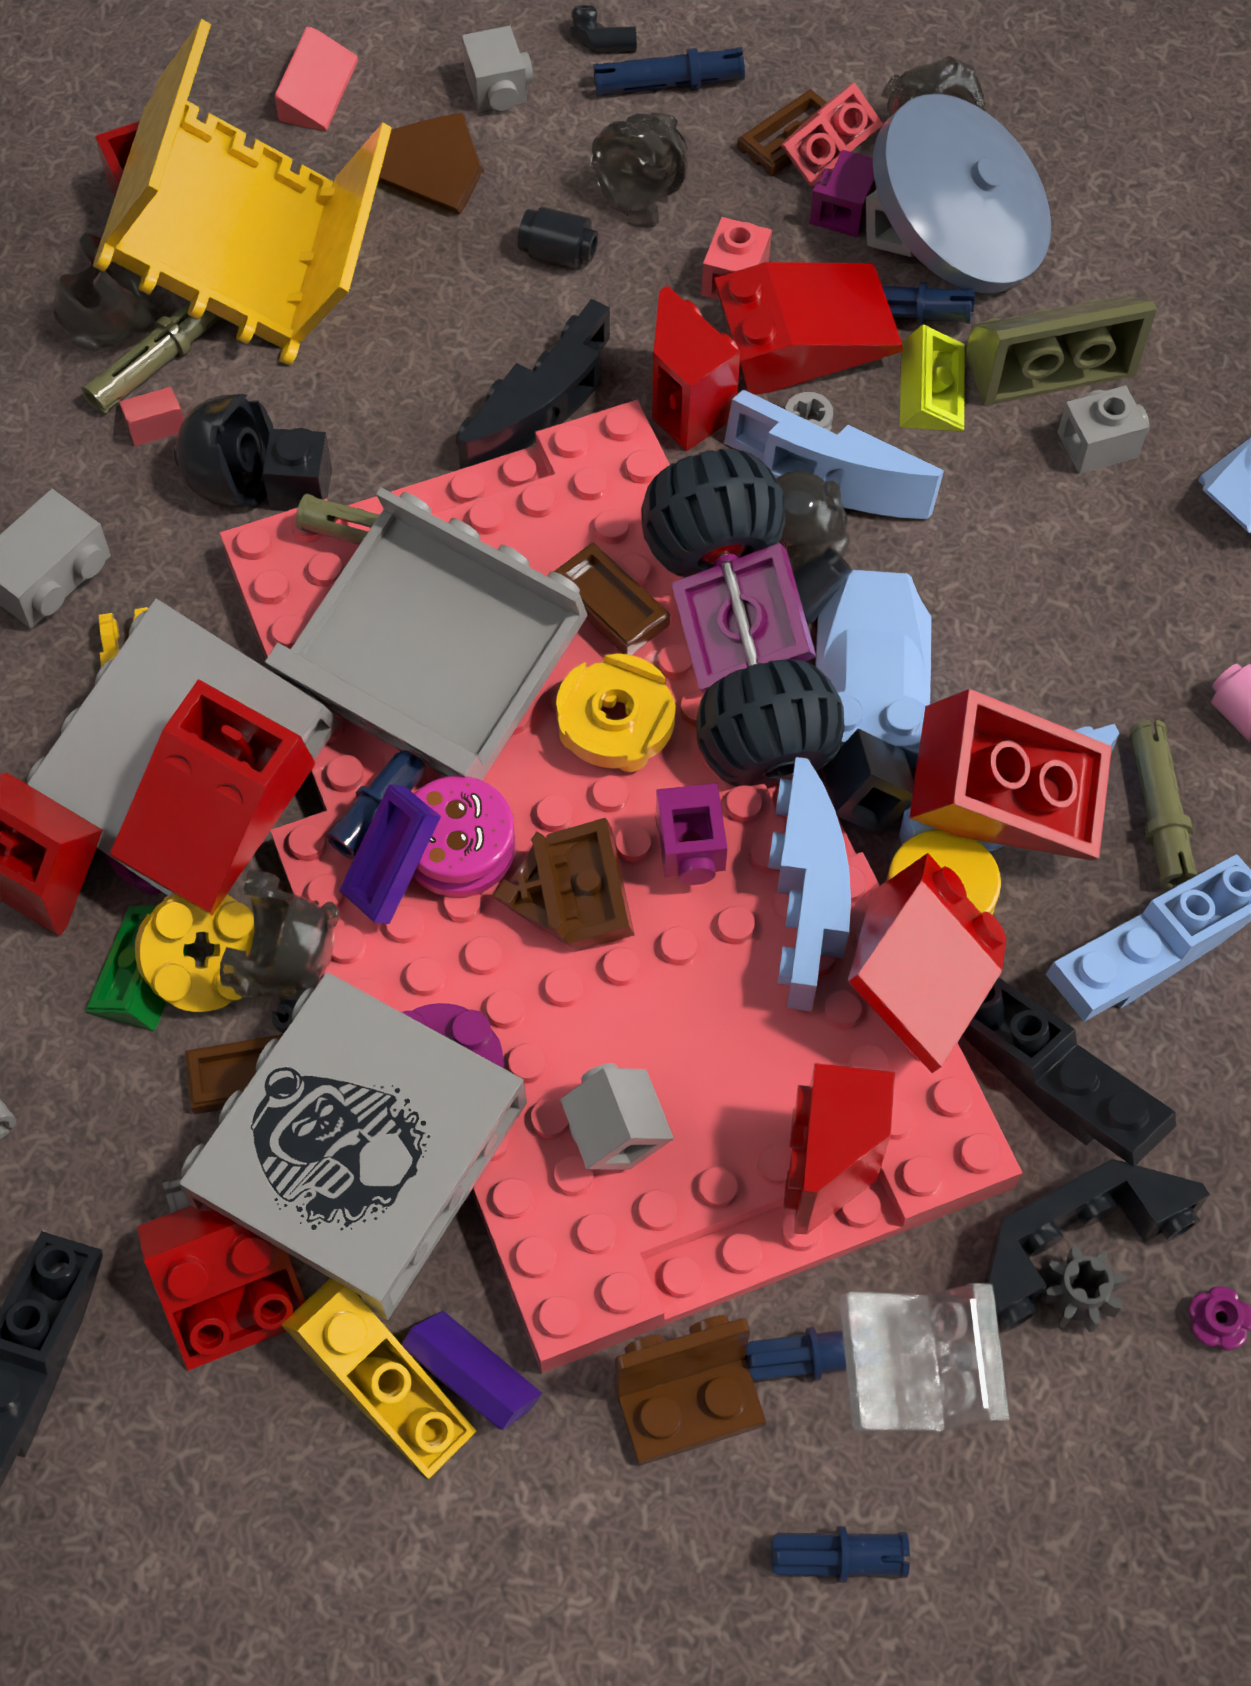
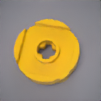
M617 653L604 655V662L594 663L586 667V662L569 672L558 690L556 714L560 741L564 747L590 764L604 768H619L627 772L638 771L647 764L649 758L655 756L664 748L674 729L676 705L674 696H672L671 691L666 686V678L657 667L639 657ZM617 701L626 704V714L628 716L624 719L606 718V713L600 710L603 706L613 708Z
M171 893L164 898L163 902L155 907L151 914H147L139 926L135 941L136 964L139 973L145 982L149 984L153 992L169 1004L192 1012L213 1011L225 1007L232 1001L243 998L252 988L253 979L258 973L262 959L261 933L249 907L238 902L228 894L215 913L210 915L178 895ZM205 932L206 941L214 944V953L206 957L204 965L195 967L194 958L184 956V945L194 943L196 933Z

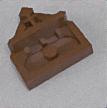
M457 113L392 129L378 182L461 214L481 174L485 172L464 114Z
M606 817L547 834L546 837L536 831L531 839L533 847L511 880L508 882L504 879L493 895L496 900L573 949L635 936L612 827Z

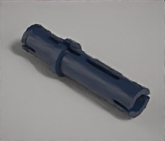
M742 47L711 52H698L697 48L686 49V54L593 64L596 95L597 97L616 93L639 92L676 86H690V90L701 89V84L745 80V64Z

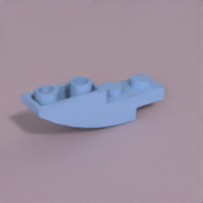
M742 390L732 399L724 444L755 455L771 469L780 486L817 500L873 514L914 519H928L932 515L944 470L850 425H847L837 435L748 391Z
M796 757L793 779L780 778L775 815L787 816L785 833L773 832L768 869L780 870L777 893L789 894L785 927L797 929L795 948L782 947L778 984L790 985L787 1008L812 1011L817 987L820 955L844 958L850 925V875L844 838L827 791L810 761L806 758Z
M1237 854L1153 899L1139 916L1056 960L1047 971L1046 976L1084 1022L1115 1004L1119 1009L1123 1008L1223 943L1251 922V869Z

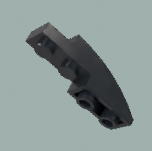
M591 299L578 316L572 315L568 319L562 330L560 340L551 352L545 351L540 355L533 371L516 363L503 380L497 379L492 384L484 405L474 417H467L457 432L456 445L459 451L460 469L528 448L536 443L537 431L564 423L586 402L600 385V351L610 339V307Z
M1000 977L997 978L962 1034L973 1047L1060 1127L1086 1146L1095 1139L1133 1167L1177 1126L1176 1112L1079 1046L1077 1044L1076 1031L1073 1027Z
M43 1231L39 1234L0 1309V1488L16 1456L25 1458L82 1324L103 1258L102 1249Z

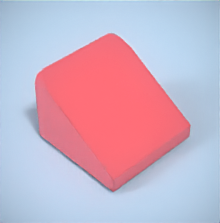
M171 387L119 401L134 446L178 434L184 420L181 408Z

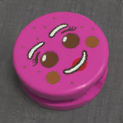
M463 776L440 778L424 785L414 793L441 816L413 874L415 880L426 889L449 897L476 895L499 882L510 868L515 853L513 815L503 795L490 784L468 776L466 778Z

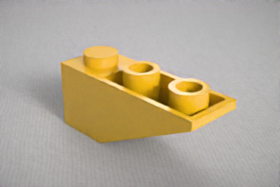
M333 1279L326 1281L293 1315L281 1324L314 1363L427 1479L476 1432L475 1428L354 1291Z

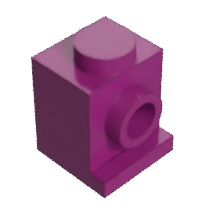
M842 149L834 169L825 168L820 183H816L813 189L809 224L858 238L866 220V197L877 190L874 179L873 158Z
M718 783L657 789L655 819L659 833L664 876H678L679 881L686 885H699L711 881L716 876L715 872L726 870L728 850Z

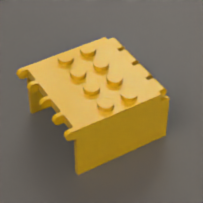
M201 19L159 77L153 96L144 107L93 267L104 272L112 261L142 276L138 288L140 291L150 295L157 284L190 301L189 316L199 320L206 309L239 326L236 336L238 341L247 345L255 334L282 348L279 361L291 366L297 356L300 343L349 292L392 127L382 122L337 174L333 183L332 180L303 164H300L295 172L290 171L292 158L256 138L253 139L249 148L244 146L245 132L209 112L205 115L202 122L197 120L199 107L187 101L211 26L210 23Z

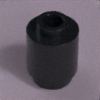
M543 206L538 211L533 209L525 211L518 233V249L528 252L531 259L576 270L580 269L583 260L588 262L593 260L598 244V231L592 230L590 218Z

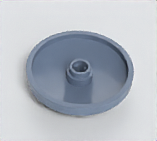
M928 94L916 97L905 103L887 119L878 133L874 146V179L880 202L892 227L914 256L928 269L947 282L966 290L974 289L975 292L997 293L1008 290L1031 275L1044 260L1049 247L1051 236L1050 209L1043 184L1034 165L1009 131L979 107L960 98L944 94Z

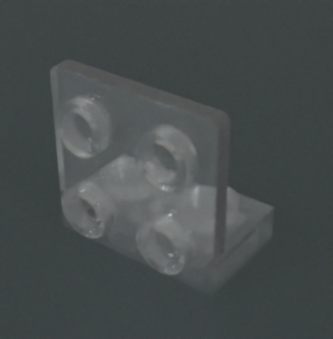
M971 1283L930 1295L849 1292L840 1296L839 1302L853 1428L856 1431H957L1010 1420L992 1284Z

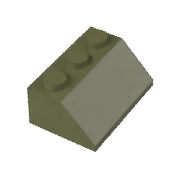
M1122 295L1107 299H1091L1081 304L1061 308H1044L1034 313L1004 319L993 318L983 323L971 325L965 358L984 406L1136 376L1157 308L1152 300Z

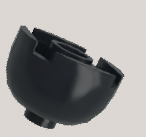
M246 394L221 395L205 400L187 413L178 432L177 441L174 446L176 464L190 489L210 503L250 506L257 505L267 498L264 480H260L263 474L270 428H274L265 407L258 400L248 401L246 399L248 395ZM253 472L255 478L245 485L241 473Z

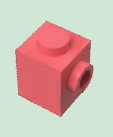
M721 217L703 262L701 296L720 300L715 277L769 262L772 230L756 226L752 223Z

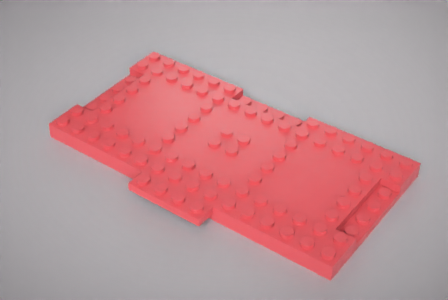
M638 400L537 431L535 446L391 491V493L400 497L402 492H407L418 497L431 508L432 515L447 523L451 518L463 521L478 532L481 537L480 541L495 549H498L500 545H506L515 549L530 562V568L545 576H548L550 571L554 572L594 542L671 614L670 625L632 654V656L644 659L657 667L666 678V686L671 691L672 696H674L676 705L675 724L672 735L664 748L658 754L649 758L647 764L640 770L627 772L619 768H604L590 764L564 747L560 741L556 700L558 690L565 677L576 666L586 662V667L594 663L604 662V655L622 654L585 619L483 779L484 782L496 788L506 799L512 811L514 821V858L506 874L494 886L472 896L449 897L426 889L412 876L390 924L373 922L339 891L353 860L343 856L334 849L325 835L351 808L357 799L355 792L360 786L369 787L393 756L400 752V750L335 713L333 714L341 722L314 760L316 764L310 772L324 812L270 830L323 976L328 972L400 1012L412 1011L424 1005L437 1003L455 1004L469 1010L481 1012L487 1017L490 1027L500 1040L505 1070L524 1079L527 1104L471 1192L542 1374L1014 1189L1023 1173L958 1042L944 1065L934 1073H931L848 982L870 894L880 885L864 853H855L838 816L837 819L844 838L849 865L851 892L849 935L844 958L820 955L817 987L812 1011L787 1008L790 985L778 984L782 947L795 948L797 929L785 927L789 894L777 893L780 870L768 869L773 832L785 833L787 816L775 815L779 783L772 784L771 786H766L765 783L753 786H733L723 781L710 768L699 749L696 716L704 693L699 690L671 584L684 577L671 573L655 558L644 539L642 530L641 507L647 487L652 479L670 464ZM377 496L347 505L379 515L383 511ZM298 508L220 532L225 556L265 659H267L277 642L291 650L359 547L358 544H352L309 530L303 531L296 527ZM340 519L336 521V523L365 530L368 532L371 529L369 527L343 521ZM617 701L613 708L603 706L600 709L606 713V718L611 720L624 719L628 716L626 714V704ZM425 765V774L411 792L415 793L424 785L446 776ZM718 783L728 848L726 870L715 872L716 876L714 879L699 885L683 884L679 881L678 876L665 877L659 833L655 819L656 790ZM606 817L612 827L635 936L573 949L496 900L493 895L504 879L508 882L511 880L533 847L531 839L536 831L546 837L547 834ZM613 1063L618 1068L647 1070L674 1137L672 1141L630 1170L586 1169L578 1145L571 1135L570 1124L560 1101L561 1098L582 1083L581 1077L584 1073L603 1064ZM815 1063L895 1072L891 1136L877 1181L807 1235L794 1234L796 1211L783 1210L786 1176L787 1170L790 1167L792 1148H789L793 1108L795 1109L798 1085L810 1086Z

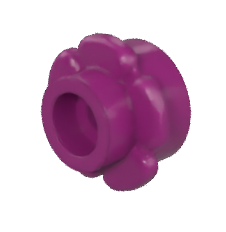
M1223 1286L1212 1287L1207 1294L1198 1293L1190 1302L1188 1315L1191 1318V1330L1198 1341L1205 1346L1221 1348L1225 1351L1235 1350L1246 1342V1332L1251 1330V1307L1249 1304L1241 1302L1234 1290ZM1216 1313L1225 1314L1227 1322L1224 1324L1219 1323L1215 1318Z

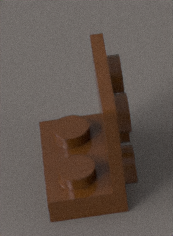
M726 1315L709 1317L693 1324L689 1328L690 1334L665 1342L662 1335L643 1337L624 1347L625 1354L615 1358V1392L638 1466L765 1427L766 1419L745 1359L750 1336V1329L746 1318L729 1322Z

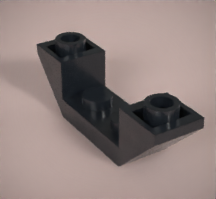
M1111 1159L1004 1217L994 1237L975 1319L976 1324L982 1333L997 1324H1000L1003 1331L1007 1332L1025 1323L1038 1312L1034 1304L1040 1298L1046 1283L1024 1249L1027 1250L1031 1257L1045 1252L1064 1237L1060 1231L1062 1228L1079 1219L1085 1227H1088L1110 1215L1118 1207L1114 1201L1115 1199L1144 1242L1160 1233L1164 1235L1167 1241H1171L1188 1232L1200 1222L1196 1213H1198L1210 1196V1193L1203 1183Z

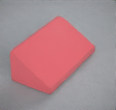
M307 26L275 94L279 122L326 132L358 62V56L317 29Z

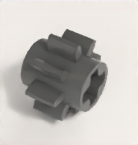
M1077 1245L1072 1246L1067 1255V1267L1051 1260L1044 1274L1047 1278L1057 1285L1046 1289L1041 1297V1301L1044 1304L1056 1303L1062 1313L1059 1319V1326L1062 1328L1071 1319L1083 1320L1085 1328L1089 1333H1092L1100 1324L1099 1310L1107 1316L1116 1317L1123 1304L1119 1299L1110 1294L1118 1290L1126 1278L1123 1274H1112L1111 1269L1105 1263L1108 1253L1104 1250L1097 1257L1082 1256ZM1076 1278H1080L1084 1288H1095L1096 1292L1091 1299H1088L1084 1289L1072 1288L1071 1285Z

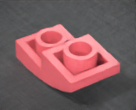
M854 82L848 84L806 120L781 144V147L807 184L813 187L821 180L825 168L834 169L842 149L851 152L878 130L883 123Z

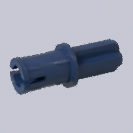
M926 282L920 283L919 288L882 286L893 318L916 319L918 325H925V321H949L972 324L973 314L971 312H974L975 308L974 289L928 288Z
M400 751L393 756L369 787L360 786L355 792L356 801L342 819L325 835L329 839L328 842L343 856L353 860L388 785L405 786L411 791L426 771V767L421 760L410 751Z
M873 1325L865 1326V1328L816 1333L814 1327H807L805 1335L750 1341L745 1357L748 1371L754 1381L812 1375V1380L818 1381L821 1380L822 1373L864 1367L878 1368L880 1363L878 1340Z
M837 1526L835 1533H776L772 1537L770 1546L771 1566L773 1572L778 1575H836L837 1582L846 1583L848 1576H899V1578H908L910 1563L904 1561V1556H910L907 1532H898V1534L847 1533L845 1526Z

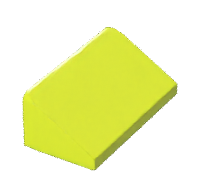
M923 324L902 342L904 352H901L900 427L963 431L965 344Z

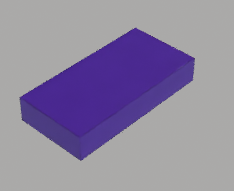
M389 784L339 891L373 922L390 924L441 816L405 786Z
M444 1311L412 1327L401 1344L413 1358L499 1430H504L526 1415L542 1395L540 1390Z

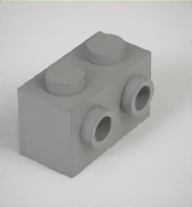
M54 489L48 491L0 534V606L30 629L45 616L56 612L63 604L65 598L85 579L95 576L102 569L105 561L111 556L101 524Z

